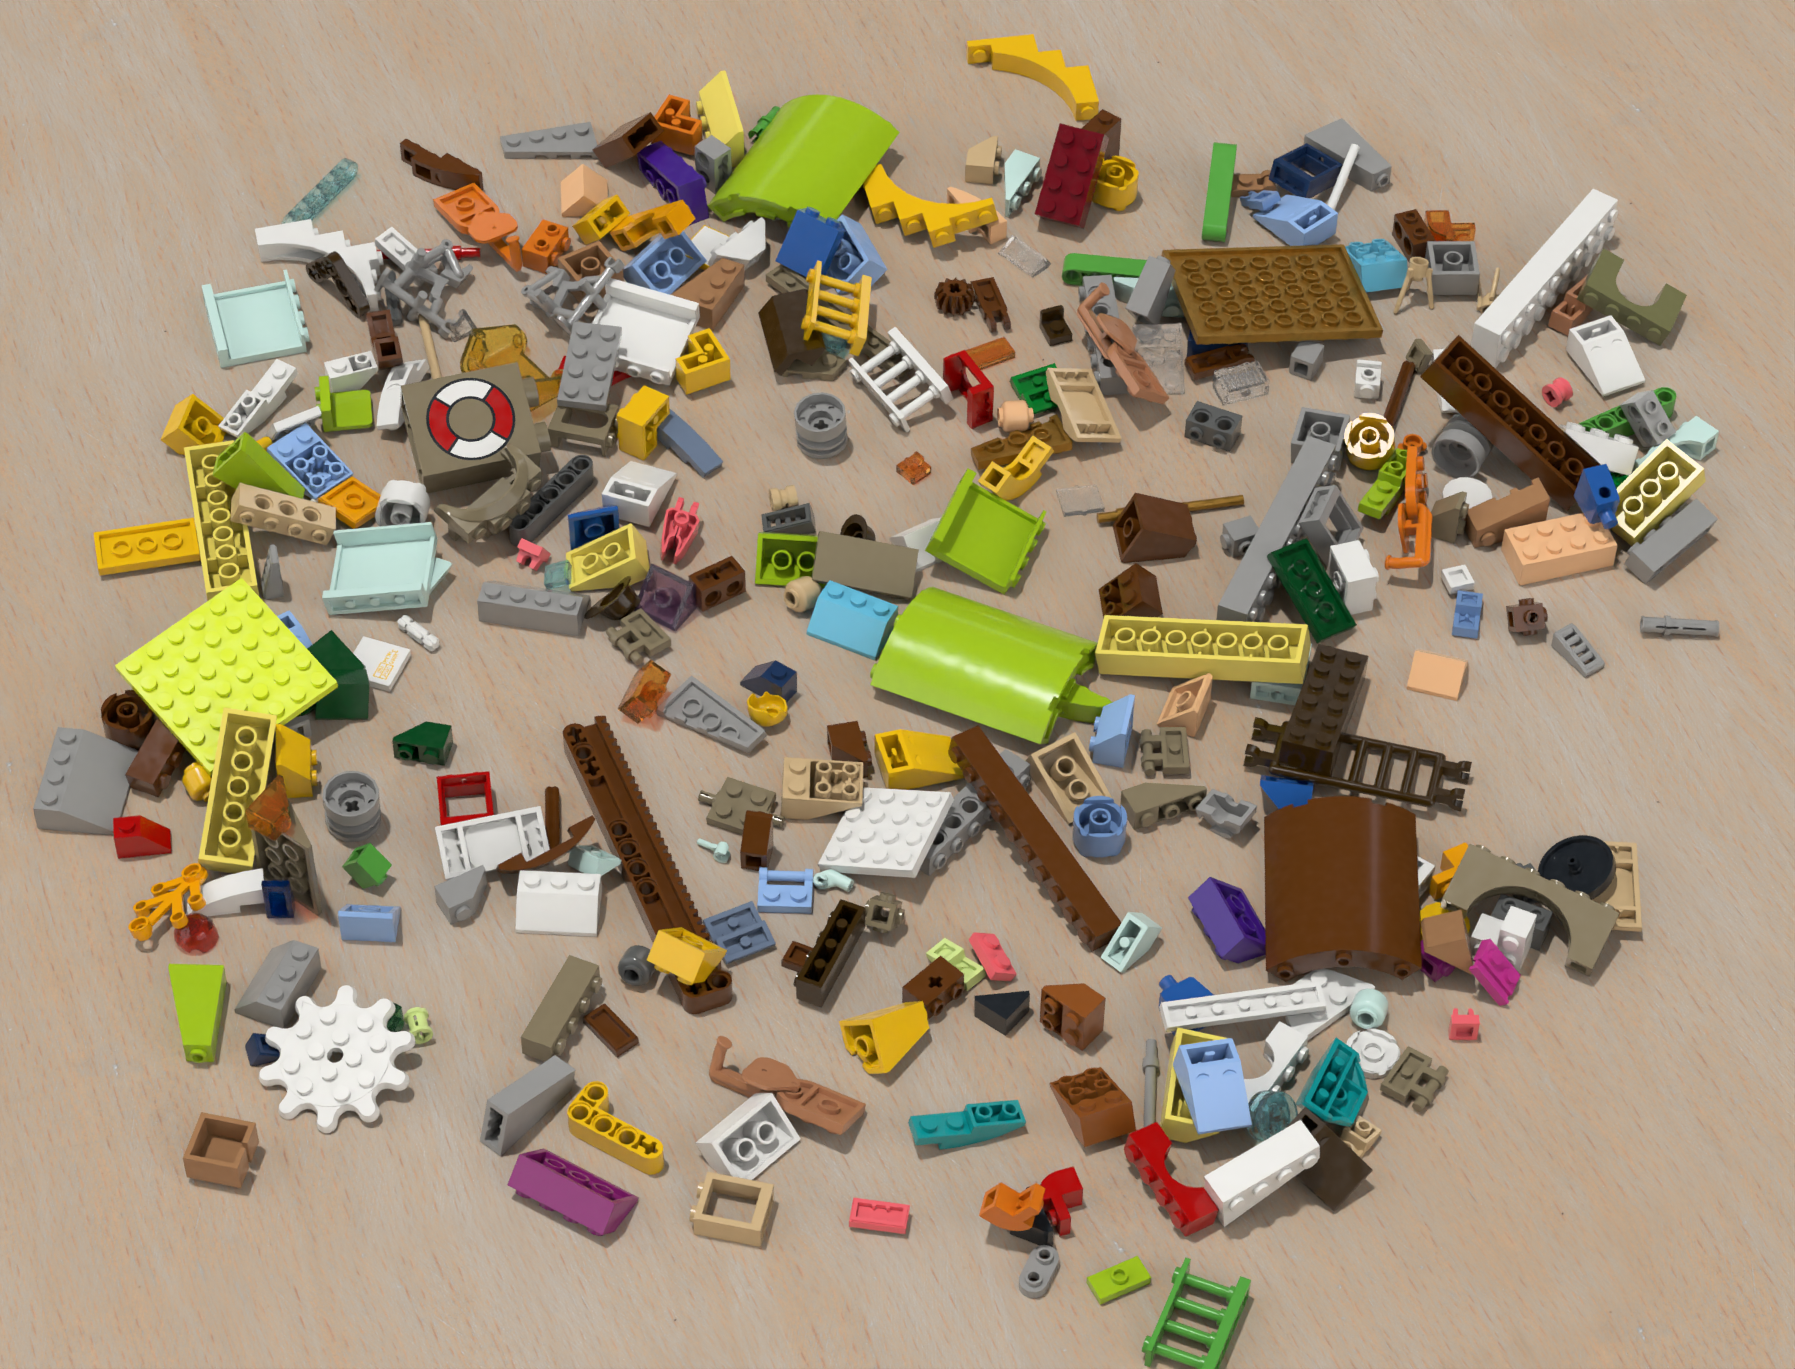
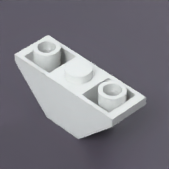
M762 217L755 222L751 220L743 227L742 232L739 234L734 232L726 240L727 243L724 245L720 243L715 246L710 252L712 256L707 264L712 266L720 259L725 258L743 264L745 271L756 263L765 250V220Z

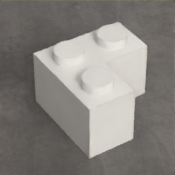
M1514 906L1510 907L1504 921L1482 913L1470 940L1472 955L1476 954L1482 940L1491 939L1513 967L1520 971L1531 947L1537 915Z

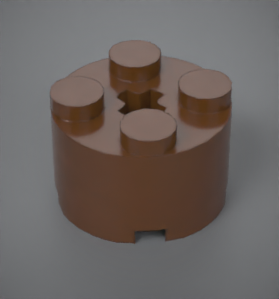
M125 690V694L118 696L117 693L112 694L104 701L101 707L105 737L139 751L156 722L155 713L134 690Z

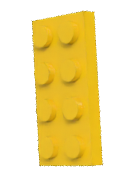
M194 517L93 532L99 576L201 561Z

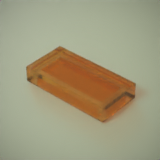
M1005 337L965 350L980 370L1013 359L1016 353Z

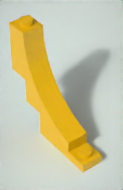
M1034 34L967 41L966 59L968 64L990 62L992 70L1016 73L1040 82L1065 101L1073 113L1075 121L1089 120L1098 114L1099 100L1089 66L1066 67L1061 50L1038 52Z

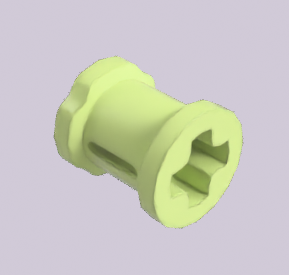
M411 1008L404 1014V1021L409 1026V1032L415 1037V1044L426 1043L433 1037V1031L427 1022L429 1017L428 1011L425 1008Z

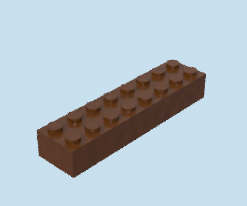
M1458 335L1420 377L1531 480L1539 478L1547 494L1565 511H1568L1577 502L1574 494L1583 469L1599 466L1600 464Z

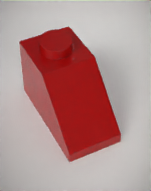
M141 815L113 818L114 843L118 859L172 853L171 830Z

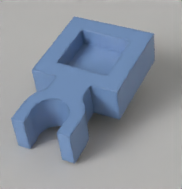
M1263 190L1260 193L1249 191V196L1240 197L1242 206H1249V209H1257L1261 212L1272 209L1273 205L1281 200L1278 191Z

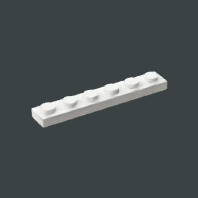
M1320 981L1161 1002L1159 1008L1165 1032L1176 1031L1177 1027L1192 1029L1324 1011L1326 1002Z

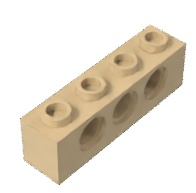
M239 483L231 499V521L328 545L333 532L336 530V507Z

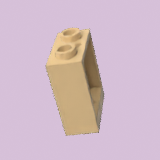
M707 1171L705 1181L700 1182L698 1185L697 1206L693 1205L690 1212L689 1221L693 1222L694 1234L761 1247L774 1203V1184ZM712 1192L756 1200L757 1204L751 1223L706 1215Z

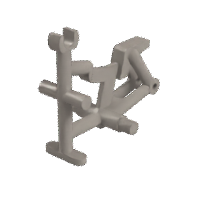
M448 239L442 240L439 246L427 253L425 249L419 248L411 261H408L404 266L405 271L394 282L388 279L391 270L386 268L374 288L377 292L382 287L386 288L411 307L407 314L408 320L414 321L418 314H421L440 328L438 331L440 336L446 339L451 331L455 330L457 323L451 319L445 321L438 316L443 304V300L440 298L441 292L446 284L458 288L473 269L470 264L461 269L452 250L453 243ZM441 260L445 268L440 275L426 269ZM415 277L433 284L429 296V301L432 303L430 309L423 305L428 297L425 291H420L416 299L405 291L413 283Z
M609 257L604 264L606 269L600 276H586L575 282L569 281L570 276L564 269L549 266L545 271L547 275L532 285L524 286L521 293L524 297L530 299V304L533 307L543 310L548 318H553L571 336L573 322L579 321L592 302L600 310L606 308L607 303L599 293L612 275L622 271L625 265L620 259L615 261L612 257ZM553 280L552 285L544 290L541 289L542 286ZM557 290V293L554 299L552 300L549 295ZM581 290L586 293L574 311L562 308L569 291Z

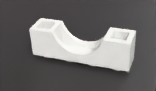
M1280 1021L1265 1040L1263 1056L1269 1062L1271 1069L1261 1077L1244 1079L1252 1125L1255 1122L1256 1114H1260L1263 1118L1267 1110V1106L1263 1107V1105L1269 1101L1274 1102L1278 1098L1282 1084L1284 1082L1288 1083L1292 1079L1296 1065L1298 1063L1302 1064L1309 1053L1307 1048L1308 1036ZM1254 1107H1261L1260 1109L1255 1110L1253 1113L1251 1112Z

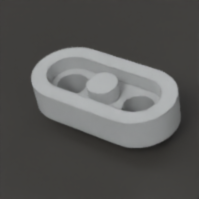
M1041 1245L1032 1250L1019 1276V1290L1024 1296L1039 1298L1046 1293L1059 1264L1058 1252L1053 1247ZM1035 1278V1279H1037V1281L1033 1282V1281H1030L1029 1279Z

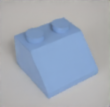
M1127 695L1104 706L1101 717L1096 716L1093 732H1097L1096 737L1091 736L1089 752H1093V763L1120 768L1124 767L1133 729L1135 695Z

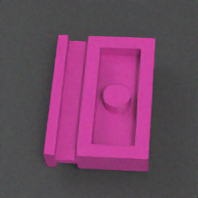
M1491 939L1482 940L1473 959L1475 963L1473 966H1470L1469 970L1499 1006L1507 1005L1509 1003L1507 998L1513 994L1521 975Z

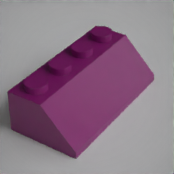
M546 1149L519 1154L507 1184L516 1190L515 1193L527 1199H535L540 1202V1207L549 1211L556 1210L563 1214V1218L566 1221L575 1224L580 1223L587 1227L589 1233L596 1236L615 1232L639 1199V1197Z

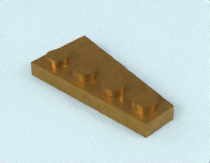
M1056 414L1049 417V421L1043 424L1039 421L1030 424V429L1020 432L1015 430L1010 432L1009 436L1005 439L997 437L972 447L971 457L978 470L987 469L992 461L999 466L1011 464L1032 436L1052 447L1054 450L1052 454L1072 450V441L1064 431L1063 424Z

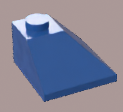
M610 505L569 514L570 550L619 529L618 507Z
M1261 775L1260 786L1278 809L1291 804L1294 807L1308 804L1307 800L1312 799L1313 783Z

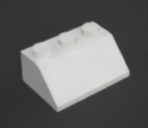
M520 870L516 902V933L597 937L602 900L601 874Z
M755 1093L695 1144L709 1166L719 1174L752 1180L801 1138L772 1093Z

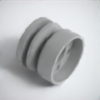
M823 392L812 393L803 397L797 403L794 410L797 446L802 453L817 459L831 458L839 454L845 448L848 441L845 405L838 397Z
M1458 413L1444 427L1443 432L1432 446L1431 454L1438 468L1447 475L1454 478H1471L1479 471L1485 458L1490 454L1495 445Z
M345 771L336 774L328 780L323 789L325 822L329 832L337 839L346 842H359L368 839L376 833L381 824L379 788L375 780L368 774L359 771Z

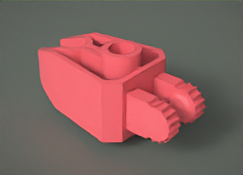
M681 497L678 498L675 508L672 507L666 510L660 546V557L663 561L667 551L674 547L676 552L673 564H677L687 553L698 533L700 522L697 516L699 503L693 502L690 512L683 511L685 502L684 498Z

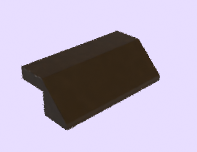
M807 289L774 295L758 312L774 372L780 375L784 374L795 359L812 366L826 350L822 334L819 331L813 330L809 340H803L804 329H801V325L806 315Z

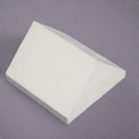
M941 518L930 519L890 537L893 545L919 549L916 572L942 561L925 551Z

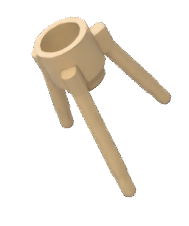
M1422 257L1410 258L1406 277L1393 311L1395 315L1399 311L1406 290L1410 289L1412 280L1420 282L1423 281L1424 277H1426L1429 308H1434L1433 269L1428 268L1429 262L1427 259Z
M1499 267L1495 270L1491 292L1487 293L1484 297H1482L1479 277L1477 289L1478 304L1476 309L1481 314L1498 297L1496 290L1500 274Z

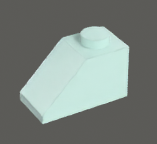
M1128 912L1101 958L1119 972H1125L1149 951L1162 927L1143 913Z

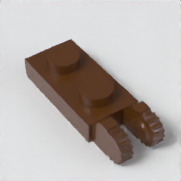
M994 277L970 281L975 294V300L984 320L986 319L989 331L992 333L997 330L995 317L1001 318V323L1005 330L1010 329L1011 321L1007 313V306Z
M1237 344L1186 357L1184 365L1195 381L1238 368L1244 369L1253 365L1255 358L1252 354H1247L1249 350L1246 344Z

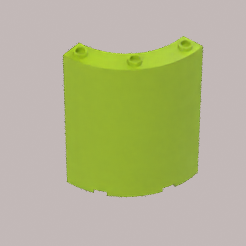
M819 94L797 97L781 107L771 123L765 128L707 206L723 222L736 216L745 215L747 212H755L756 216L775 220L776 217L788 222L787 226L790 227L797 210L807 207L818 210L820 212L819 215L826 219L831 217L837 220L900 132L889 121H886L872 110L842 97Z
M928 587L922 590L910 602L902 615H897L894 621V628L885 644L878 664L875 663L871 669L870 678H872L870 685L1038 744H1048L1060 710L1056 707L1061 697H1068L1076 683V679H1074L1076 674L1082 676L1087 670L1093 668L1098 643L935 587Z

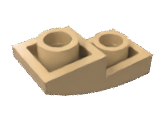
M1358 1116L1350 1127L1343 1129L1340 1139L1362 1158L1380 1136L1382 1130L1361 1116Z

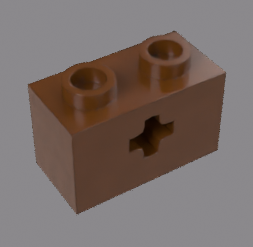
M940 955L902 987V1003L923 1001L924 1008L927 1011V1020H929L932 1016L939 1015L950 1001L956 1000L962 995L964 991V973Z

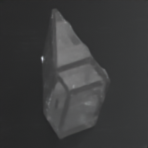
M1181 324L1133 325L1132 332L1137 339L1135 351L1146 361L1167 395L1185 394Z

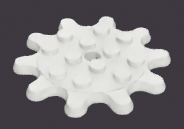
M348 985L340 987L335 1001L326 1007H319L308 996L298 998L295 1010L299 1015V1021L288 1029L271 1027L267 1030L265 1036L267 1044L279 1050L280 1057L275 1063L261 1069L259 1081L267 1087L282 1085L286 1088L287 1094L278 1107L279 1115L283 1119L289 1120L296 1117L299 1112L311 1109L317 1114L316 1125L322 1133L334 1131L340 1115L346 1111L356 1112L364 1122L375 1121L380 1115L379 1107L376 1104L377 1094L383 1089L402 1091L407 1088L410 1082L407 1073L398 1070L394 1065V1061L398 1054L409 1051L414 1047L415 1037L407 1031L390 1032L388 1030L387 1022L395 1013V1004L391 1000L383 998L369 1008H360L357 1005V991ZM332 1052L343 1053V1058L339 1062L332 1063L329 1061Z

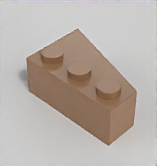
M722 258L671 295L699 303L700 318L697 326L706 329L710 328L713 331L745 286L744 265Z

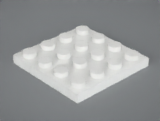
M863 787L862 806L845 811L818 863L821 872L832 869L839 873L915 878L954 801L951 792Z

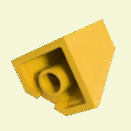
M923 1001L905 1002L839 1021L845 1048L851 1055L857 1054L864 1062L862 1067L868 1074L890 1072L929 1029L927 1011L924 1008Z

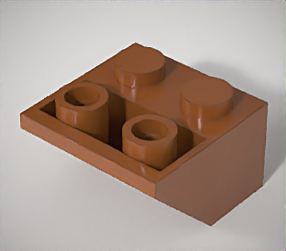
M1084 983L1046 985L1041 989L1040 1022L1047 1030L1054 1031L1060 1035L1069 1045L1076 1046L1083 1051L1103 1031L1106 998Z

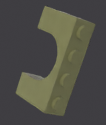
M1603 248L1594 261L1577 300L1605 316L1611 315L1616 322L1661 346L1671 332L1687 295L1666 283L1655 298L1653 305L1640 306L1630 302L1620 293L1616 284V277L1624 259Z

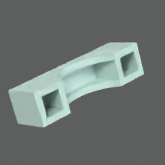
M1695 416L1689 422H1684L1676 433L1667 440L1690 458L1701 460L1716 448L1719 431ZM1660 443L1658 446H1653V447L1648 451V453H1647L1644 457H1642L1641 459H1640V458L1636 459L1635 462H1634V466H1633V469H1632V473H1633L1662 443Z

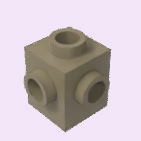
M880 892V896L876 895L870 898V901L868 900L865 905V925L872 926V930L881 933H888L894 930L898 925L902 924L905 909H901L903 901L896 900V895ZM884 907L890 909L889 916L884 915Z

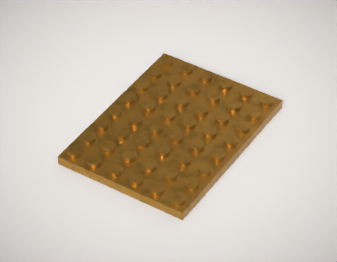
M1344 244L1162 250L1161 256L1171 261L1170 264L1175 269L1172 286L1196 344L1382 338L1383 328Z

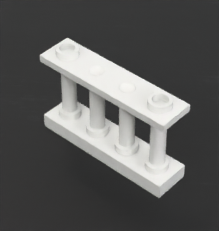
M894 327L888 331L891 342L883 351L861 366L853 358H850L848 361L852 367L850 374L857 383L861 381L889 412L890 415L888 416L896 427L901 426L907 433L910 431V428L905 418L933 398H940L945 404H948L953 400V396L944 380L901 332ZM900 353L903 356L901 362L874 381L867 375L868 372L892 355ZM914 368L916 371L915 376L887 396L881 391L880 388L906 369L911 370ZM920 383H927L929 385L928 391L900 411L893 404Z

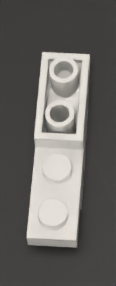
M276 359L251 392L246 390L219 424V429L237 438L244 432L250 433L255 430L286 399L285 390L298 375L297 368Z
M426 359L405 362L403 365L394 366L391 369L379 402L377 415L378 430H396L402 426L404 418L400 406L401 385L420 382L429 369Z

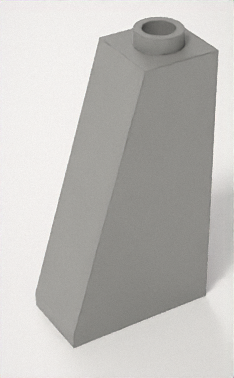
M1342 118L1305 134L1304 144L1311 145L1341 164L1344 163L1351 144H1356L1360 147L1348 179L1369 191L1384 187L1390 183L1392 166Z
M554 1055L489 1098L486 1104L480 1142L498 1155H503L572 1090L576 1070Z

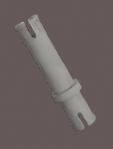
M1667 615L1664 618L1641 616L1640 632L1663 633L1664 636H1669L1672 633L1718 637L1719 621L1676 619Z

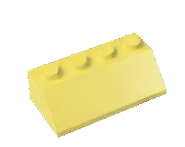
M724 70L720 71L699 91L696 111L697 115H701L702 130H706L704 132L705 139L713 135L730 147L732 167H737L744 158V131L728 77Z
M1177 1027L1170 1049L1160 1127L1170 1140L1187 1143L1219 1134V1132L1198 1135L1175 1073L1173 1062L1179 1045L1227 1038Z

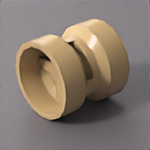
M794 485L786 486L784 490H779L778 488L769 489L772 512L798 506V497Z

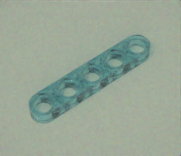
M347 158L342 159L284 217L282 224L308 219L312 221L355 178L358 164Z

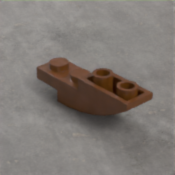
M404 139L400 143L401 160L412 166L413 176L431 184L453 190L475 183L481 190H484L482 172L466 164L461 159L448 153L440 158L437 154L424 149L419 144L408 139Z

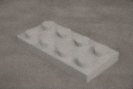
M573 322L557 398L558 406L606 411L622 336V327Z

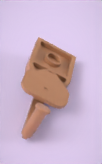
M1101 282L1079 305L1077 309L1078 318L1102 355L1113 363L1116 368V374L1128 386L1127 391L1135 398L1139 397L1149 402L1164 404L1169 399V396L1146 361L1135 351L1137 339L1128 325L1119 318L1099 313L1096 317L1091 309L1104 295L1108 296L1110 293L1108 286Z
M725 1036L717 1038L709 1069V1077L716 1084L747 1097H751L755 1093H772L782 1110L799 1117L803 1122L813 1123L825 1128L827 1132L842 1135L864 1114L865 1103L815 1082L797 1079L788 1065L767 1057L757 1058L742 1071V1074L723 1067L727 1049L731 1048L732 1042Z

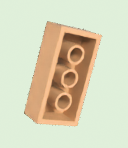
M1584 513L1505 529L1501 551L1519 586L1613 566L1617 543L1610 530L1605 529L1601 522L1590 524Z

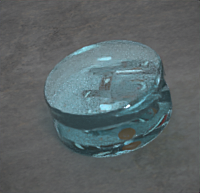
M1262 1090L1257 1092L1248 1103L1252 1125L1247 1127V1130L1259 1142H1263L1284 1130L1298 1115L1297 1106L1292 1097L1282 1091Z

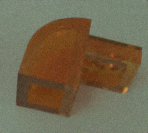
M1449 210L1425 211L1424 222L1435 238V241H1474L1475 223H1451Z

